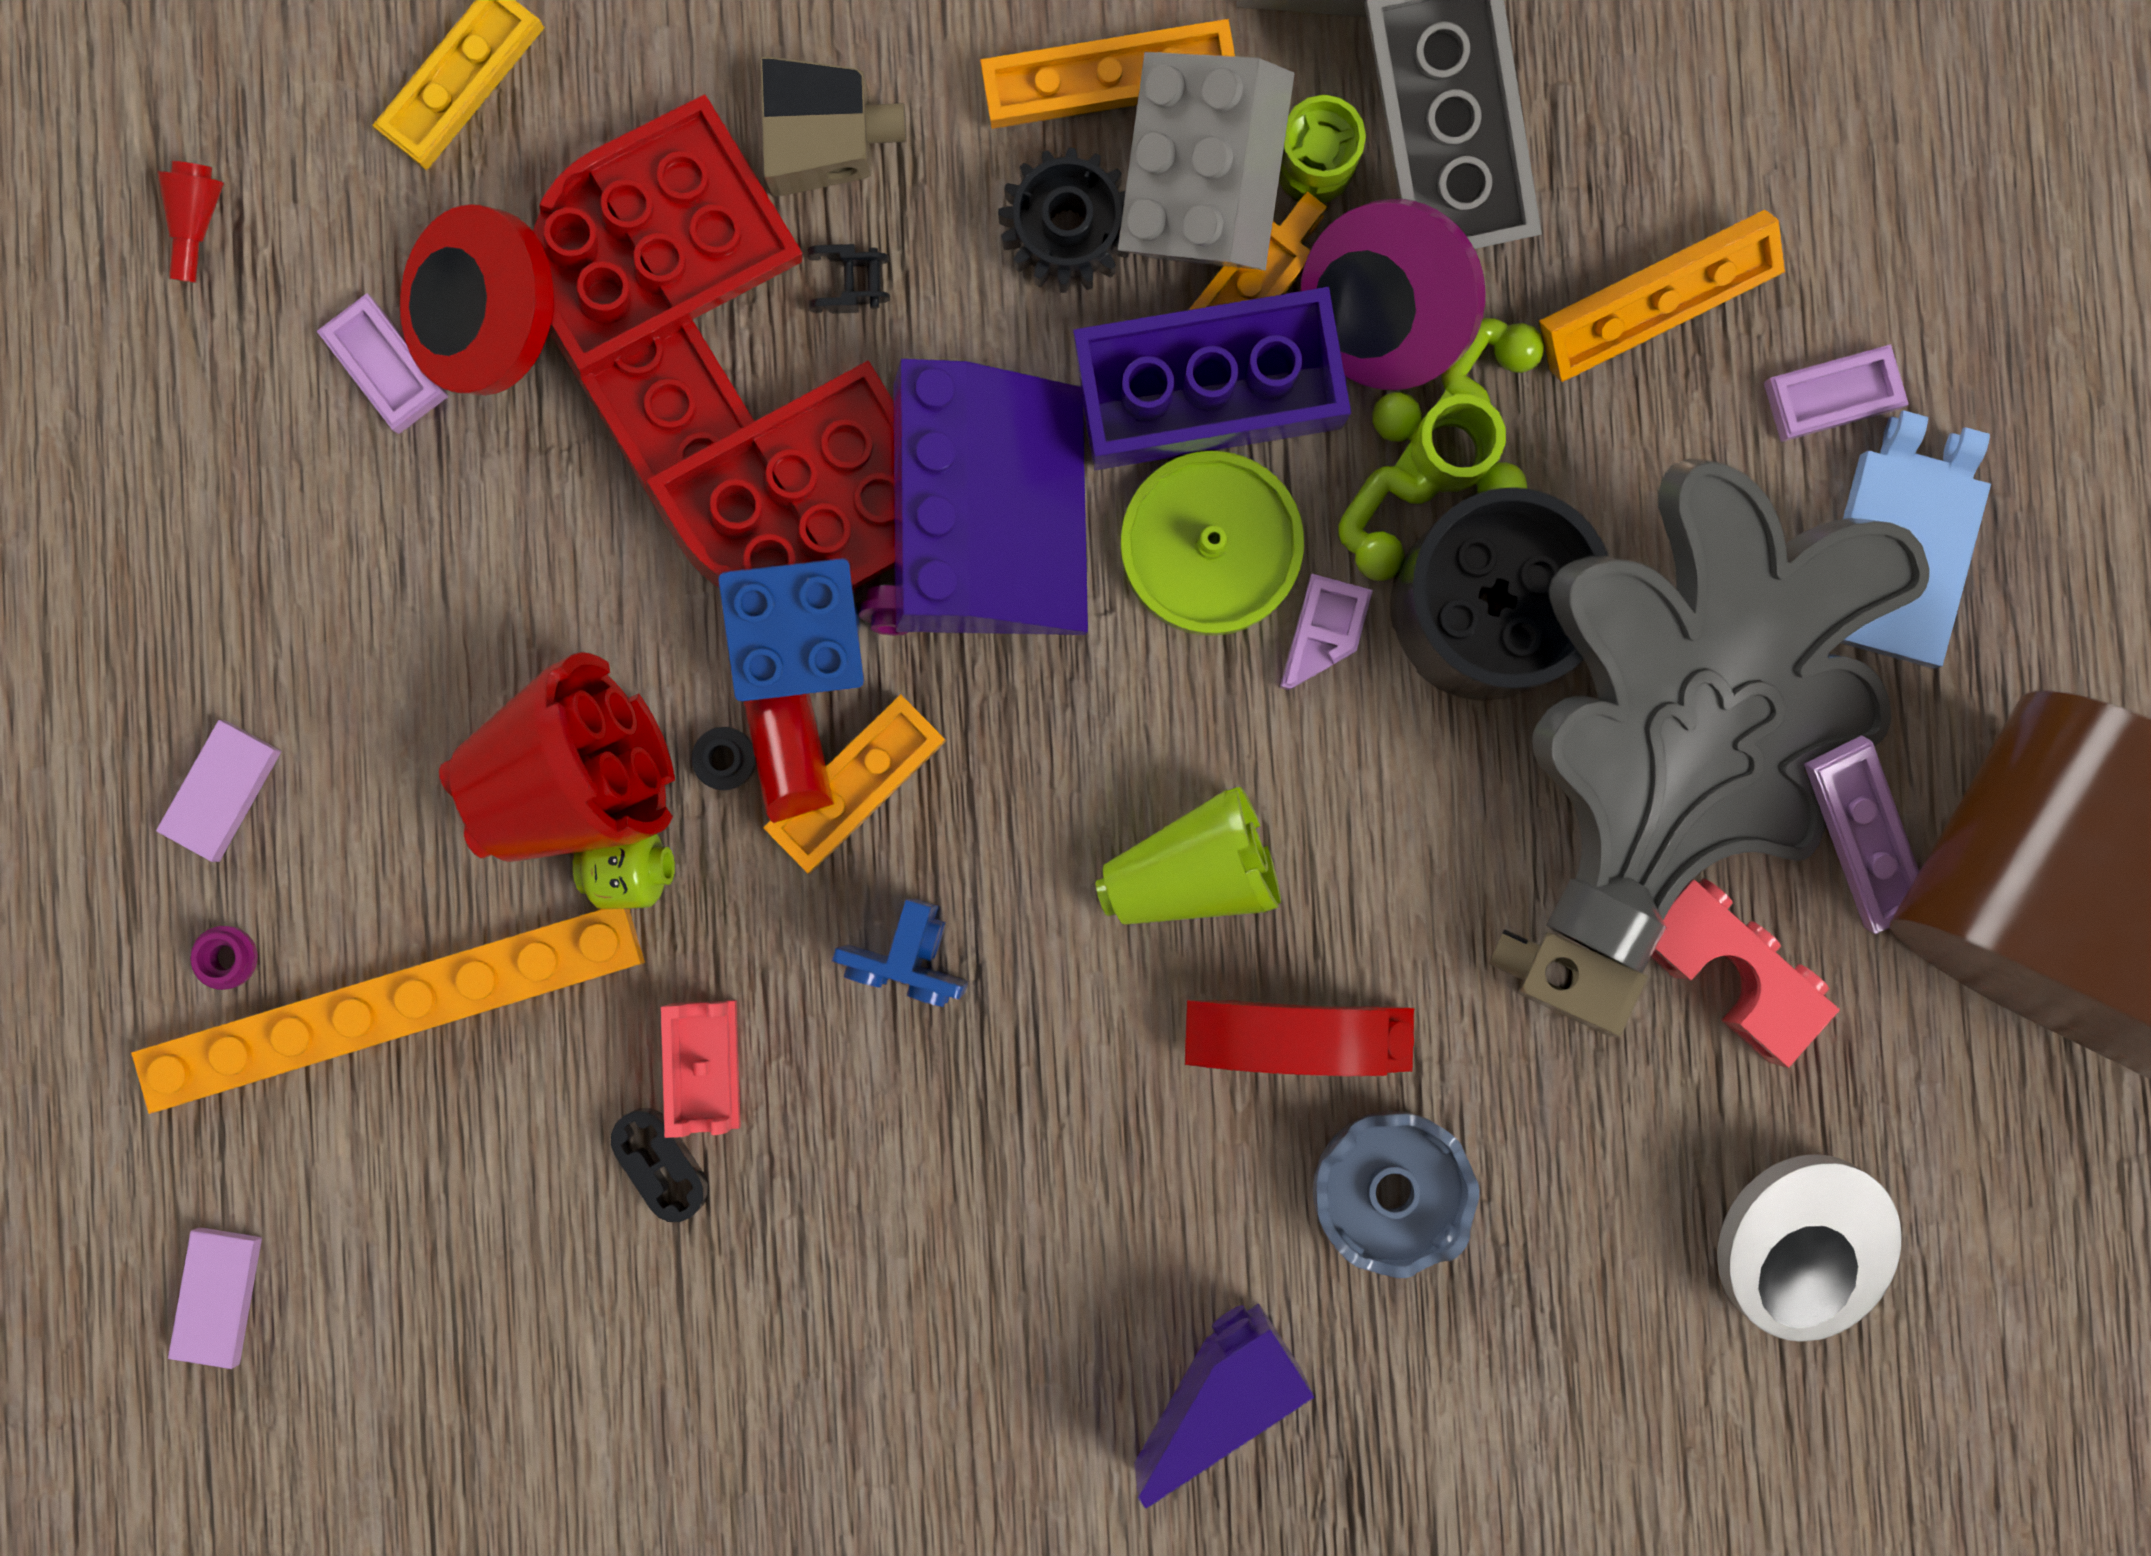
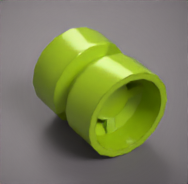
M1324 94L1308 97L1297 104L1288 115L1279 183L1284 191L1297 201L1308 191L1320 202H1330L1341 195L1352 181L1366 140L1364 122L1355 107L1342 98Z

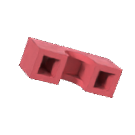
M1702 878L1699 883L1692 879L1675 899L1663 921L1666 929L1651 958L1672 977L1692 980L1714 958L1724 956L1730 960L1740 974L1741 993L1736 1004L1724 1016L1722 1021L1767 1062L1789 1068L1840 1011L1836 1005L1824 996L1829 990L1828 985L1807 967L1798 964L1793 968L1776 953L1781 947L1779 941L1762 926L1753 921L1745 925L1732 914L1728 908L1733 902L1719 887L1705 878Z

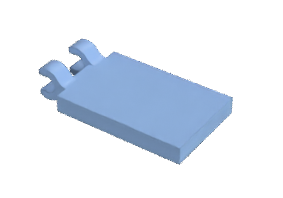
M1903 410L1899 418L1890 417L1888 419L1880 453L1867 451L1860 454L1843 519L1877 520L1890 522L1909 529L1923 545L1929 565V581L1925 591L1918 599L1864 625L1841 643L1929 668L1943 667L1991 487L1990 483L1973 479L1977 468L1986 454L1990 434L1964 427L1960 435L1949 434L1944 448L1943 461L1923 456L1915 452L1924 438L1928 417Z

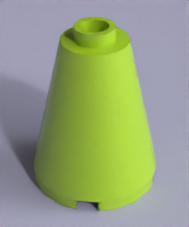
M1239 786L1230 790L1226 789L1103 865L1104 878L1096 880L1097 895L1105 914L1108 917L1116 914L1123 925L1266 913L1269 910L1279 908L1278 904L1281 903V895L1273 860L1268 846L1263 847L1256 830L1261 825L1243 788Z

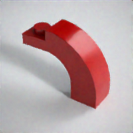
M1187 1000L1185 1065L1233 1071L1317 1076H1387V1073L1413 1072L1415 1008L1400 1006H1306L1239 1000Z

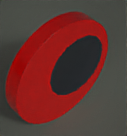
M475 204L461 205L445 211L436 217L421 233L411 250L403 273L400 292V316L409 352L421 372L434 384L451 392L478 396L492 395L512 387L534 365L548 336L552 320L554 297L550 265L538 237L517 216L503 210Z

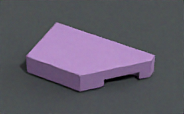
M1315 574L1309 576L1280 684L1281 689L1290 690L1357 651L1373 590Z

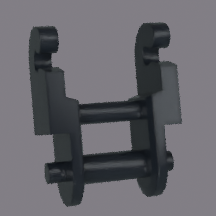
M855 244L815 245L808 248L807 253L810 260L818 261L821 260V256H827V259L831 262H843L845 288L840 297L810 300L809 311L821 313L822 309H829V312L832 314L859 313V304H870V308L877 309L880 307V303L890 301V294L881 291L880 265L889 262L888 254L878 252V248L875 247L869 248V252H857ZM853 266H867L868 291H854Z

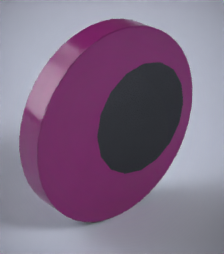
M1377 200L1348 211L1338 217L1321 233L1314 243L1302 274L1301 291L1329 287L1344 375L1359 384L1372 388L1402 390L1425 384L1454 366L1468 351L1477 336L1484 315L1485 280L1481 263L1473 245L1465 233L1449 217L1435 208L1413 200Z

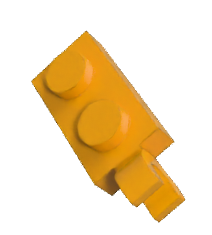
M1307 191L1280 226L1273 221L1266 271L1223 266L1189 310L1285 294L1304 270L1310 250L1302 243L1323 220V213L1327 206Z

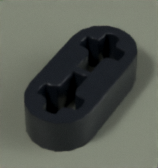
M639 1108L624 1115L612 1130L611 1148L626 1174L650 1210L658 1218L667 1222H682L691 1218L704 1206L708 1197V1181L701 1167L681 1137L665 1138L664 1115L661 1112L652 1108ZM634 1121L641 1129L650 1125L655 1128L657 1136L650 1143L660 1159L659 1162L655 1163L645 1148L642 1147L633 1151L629 1147L627 1141L634 1135L633 1128L631 1127ZM665 1166L676 1182L683 1181L686 1178L691 1182L693 1189L686 1195L690 1206L684 1207L679 1200L671 1204L664 1200L662 1194L667 1191L669 1184L660 1168Z

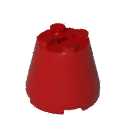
M580 652L548 666L456 748L450 760L441 764L439 768L441 784L446 792L453 797L458 813L465 824L464 838L466 844L474 855L479 858L493 855L506 862L524 861L635 844L662 832L668 827L673 815L666 807L665 785L675 781V775L666 742L652 712L641 695L638 693L628 698L617 683L607 675L610 673L608 661L591 653Z

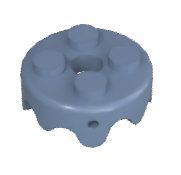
M1388 1110L1364 1115L1348 1123L1333 1136L1320 1155L1313 1184V1200L1317 1218L1326 1236L1338 1252L1357 1268L1394 1278H1409L1436 1263L1451 1261L1457 1258L1469 1242L1472 1221L1479 1202L1480 1193L1478 1181L1463 1147L1452 1134L1425 1117L1405 1111ZM1389 1174H1401L1410 1183L1411 1191L1408 1200L1401 1207L1395 1209L1381 1206L1376 1198L1378 1183Z

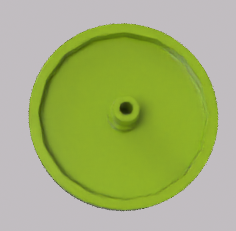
M1224 451L1190 453L1175 458L1155 470L1140 485L1132 497L1122 525L1121 560L1132 591L1144 607L1156 618L1173 628L1191 634L1204 636L1227 635L1247 629L1265 619L1281 604L1290 592L1298 577L1304 554L1302 520L1297 505L1284 484L1259 463L1247 457Z

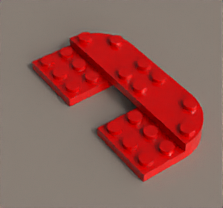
M706 94L593 149L569 165L555 179L539 204L540 212L533 229L548 258L553 280V313L549 333L689 562L700 574L720 588L719 576L727 571L845 558L849 561L853 595L856 592V588L895 567L894 401L870 361L867 360L754 421L693 319L802 263L803 252Z

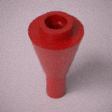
M172 161L171 172L157 171L169 237L172 238L169 279L196 283L199 242H203L224 182L211 179L212 167L189 162Z

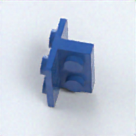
M840 558L727 571L719 576L734 694L738 701L852 689L863 685L864 674L858 635L860 630L857 602L854 603L850 565L847 559Z
M915 898L905 900L889 956L852 945H844L835 948L832 958L833 962L846 965L843 977L878 988H881L882 984L887 985L888 978L909 985L906 996L940 1007H944L950 997L960 999L965 994L969 982L965 979L921 966L923 959L931 961L932 958L935 959L946 922L935 919L939 908L938 905Z

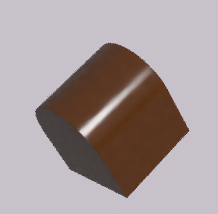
M2057 691L2029 692L2019 699L1891 919L1889 926L1898 939L1917 955L1966 987L2002 1007L2151 1079V719L2124 708L2080 695Z

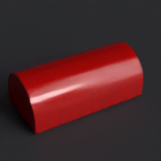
M801 694L744 701L766 814L771 822L776 823L833 805L834 802L810 695Z

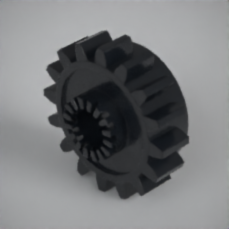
M1069 147L1065 157L1055 159L1049 150L1042 152V164L1033 168L1023 163L1019 167L1022 180L1020 185L1006 183L1004 187L1005 199L1013 206L998 209L999 224L1011 228L1001 235L1003 249H1020L1013 259L1014 268L1020 272L1031 265L1034 266V283L1039 287L1047 281L1049 276H1054L1058 278L1060 293H1067L1070 279L1078 277L1086 290L1092 289L1094 271L1099 269L1104 275L1111 278L1115 275L1116 264L1112 255L1128 258L1130 254L1118 250L1126 192L1118 191L1122 173L1118 168L1108 173L1100 168L1101 156L1096 153L1087 161L1077 158L1075 148ZM1062 210H1065V212L1072 210L1073 213H1079V216L1083 217L1084 222L1075 229L1063 230L1056 227L1051 222V219L1055 217L1056 213L1060 214Z

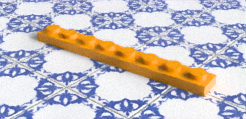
M600 909L131 1052L148 1114L644 964L645 960L630 910Z

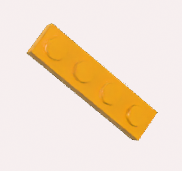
M1229 19L980 59L991 129L1135 106L1138 104L1144 52L1235 57Z
M1764 209L1539 320L1550 372L1561 382H1564L1785 273L1779 220Z

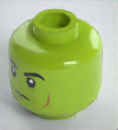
M658 834L635 844L574 853L573 876L575 885L581 894H586L589 901L596 908L634 909L651 907L660 899L664 886L670 885L674 878L675 861L672 850L669 847H663Z

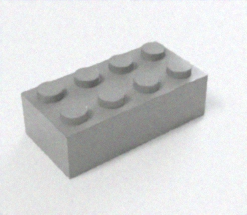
M1365 0L1364 4L1398 198L1426 204L1449 217L1465 233L1474 249L1542 235L1504 0Z

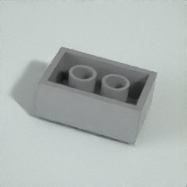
M1144 52L1118 244L1119 251L1154 259L1266 271L1294 72L1261 58Z

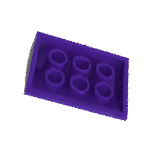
M901 359L894 381L896 632L1086 635L1088 633L1084 424L1081 386L968 361Z

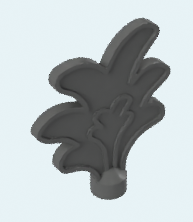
M1688 458L1671 465L1663 476L1658 491V509L1675 562L1676 588L1661 574L1646 565L1607 556H1594L1576 560L1565 565L1556 573L1550 586V601L1555 616L1569 640L1585 660L1593 677L1599 700L1584 695L1564 698L1547 710L1536 725L1532 735L1533 753L1537 763L1569 797L1576 811L1581 830V859L1577 877L1569 880L1546 924L1547 927L1595 953L1643 973L1666 929L1663 920L1681 891L1701 871L1723 858L1740 853H1766L1776 857L1800 861L1807 859L1815 852L1821 842L1826 823L1809 777L1804 774V763L1859 736L1872 740L1874 746H1876L1886 736L1891 723L1889 697L1883 682L1874 670L1859 660L1832 654L1830 651L1864 625L1915 601L1925 591L1929 581V565L1923 545L1909 529L1890 522L1847 518L1815 526L1785 543L1783 529L1772 503L1752 479L1739 470L1722 463Z

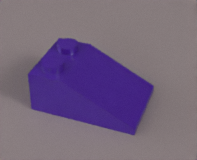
M1257 1304L1248 1311L1244 1305L1237 1306L1223 1314L1212 1324L1215 1333L1207 1337L1135 1460L1138 1499L1145 1509L1315 1398L1301 1367L1260 1304Z

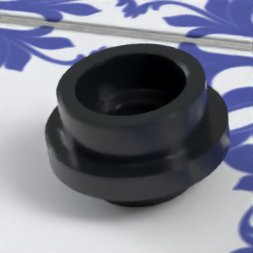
M717 727L708 730L697 740L692 751V766L696 776L706 786L717 790H733L742 786L750 779L756 766L751 740L741 731L730 727ZM727 746L733 751L734 762L731 767L721 771L713 765L712 756L715 750Z

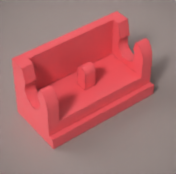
M737 1000L679 1002L661 1006L665 1138L685 1137L690 1135V1133L711 1132V1135L728 1133L732 1129H739L741 1122Z

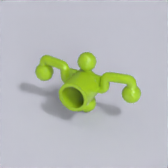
M1483 318L1477 336L1468 351L1454 366L1441 374V382L1445 391L1424 418H1422L1419 404L1411 395L1402 392H1391L1382 396L1376 402L1372 411V422L1375 430L1384 439L1390 441H1404L1408 439L1410 443L1395 466L1381 467L1367 478L1338 524V535L1341 543L1350 552L1355 554L1356 565L1365 577L1374 581H1385L1393 578L1400 571L1405 560L1403 546L1394 535L1385 531L1367 533L1363 530L1389 491L1411 504H1422L1431 500L1439 491L1458 492L1474 484L1477 485L1478 493L1499 488H1527L1525 474L1518 466L1508 462H1497L1506 445V427L1499 411L1491 404L1487 391L1466 375L1488 343L1494 347L1496 360L1505 370L1514 373H1524L1534 369L1540 363L1544 354L1542 335L1534 326L1525 323L1507 325L1496 318ZM1443 426H1455L1464 430L1472 438L1475 445V460L1472 467H1456L1446 463L1436 453L1432 443V432Z

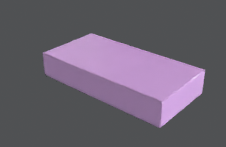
M368 293L317 330L318 334L370 402L396 433L400 434L449 397L443 388L434 384L421 372L409 352L404 337Z
M1891 344L1771 377L1764 382L1781 442L1899 410L1909 405Z
M218 720L156 832L211 862H220L282 751L228 721Z
M202 1227L191 1230L168 1359L232 1369L240 1364L262 1237Z

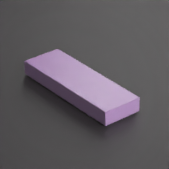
M1859 736L1804 763L1864 928L1873 934H1877L1890 927L1891 919L1914 882L1919 870L1872 740Z

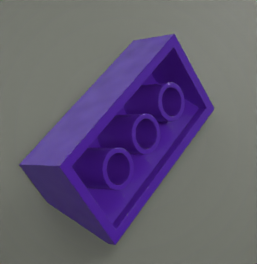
M1329 287L1073 329L1083 407L1094 471L1179 457L1195 452L1215 451L1339 430L1343 428L1351 415Z

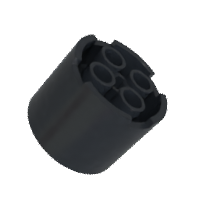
M1516 487L1499 488L1478 493L1461 501L1446 512L1418 539L1405 555V560L1400 571L1395 575L1391 590L1390 617L1392 629L1395 628L1401 647L1408 659L1416 667V672L1436 688L1460 698L1479 701L1499 700L1521 694L1563 676L1584 660L1563 631L1555 616L1550 601V586L1553 577L1565 565L1587 557H1609L1607 550L1596 530L1587 519L1569 504L1552 495L1537 490ZM1491 588L1497 590L1496 601L1505 604V608H1502L1493 615L1487 613L1488 603L1479 599V596Z

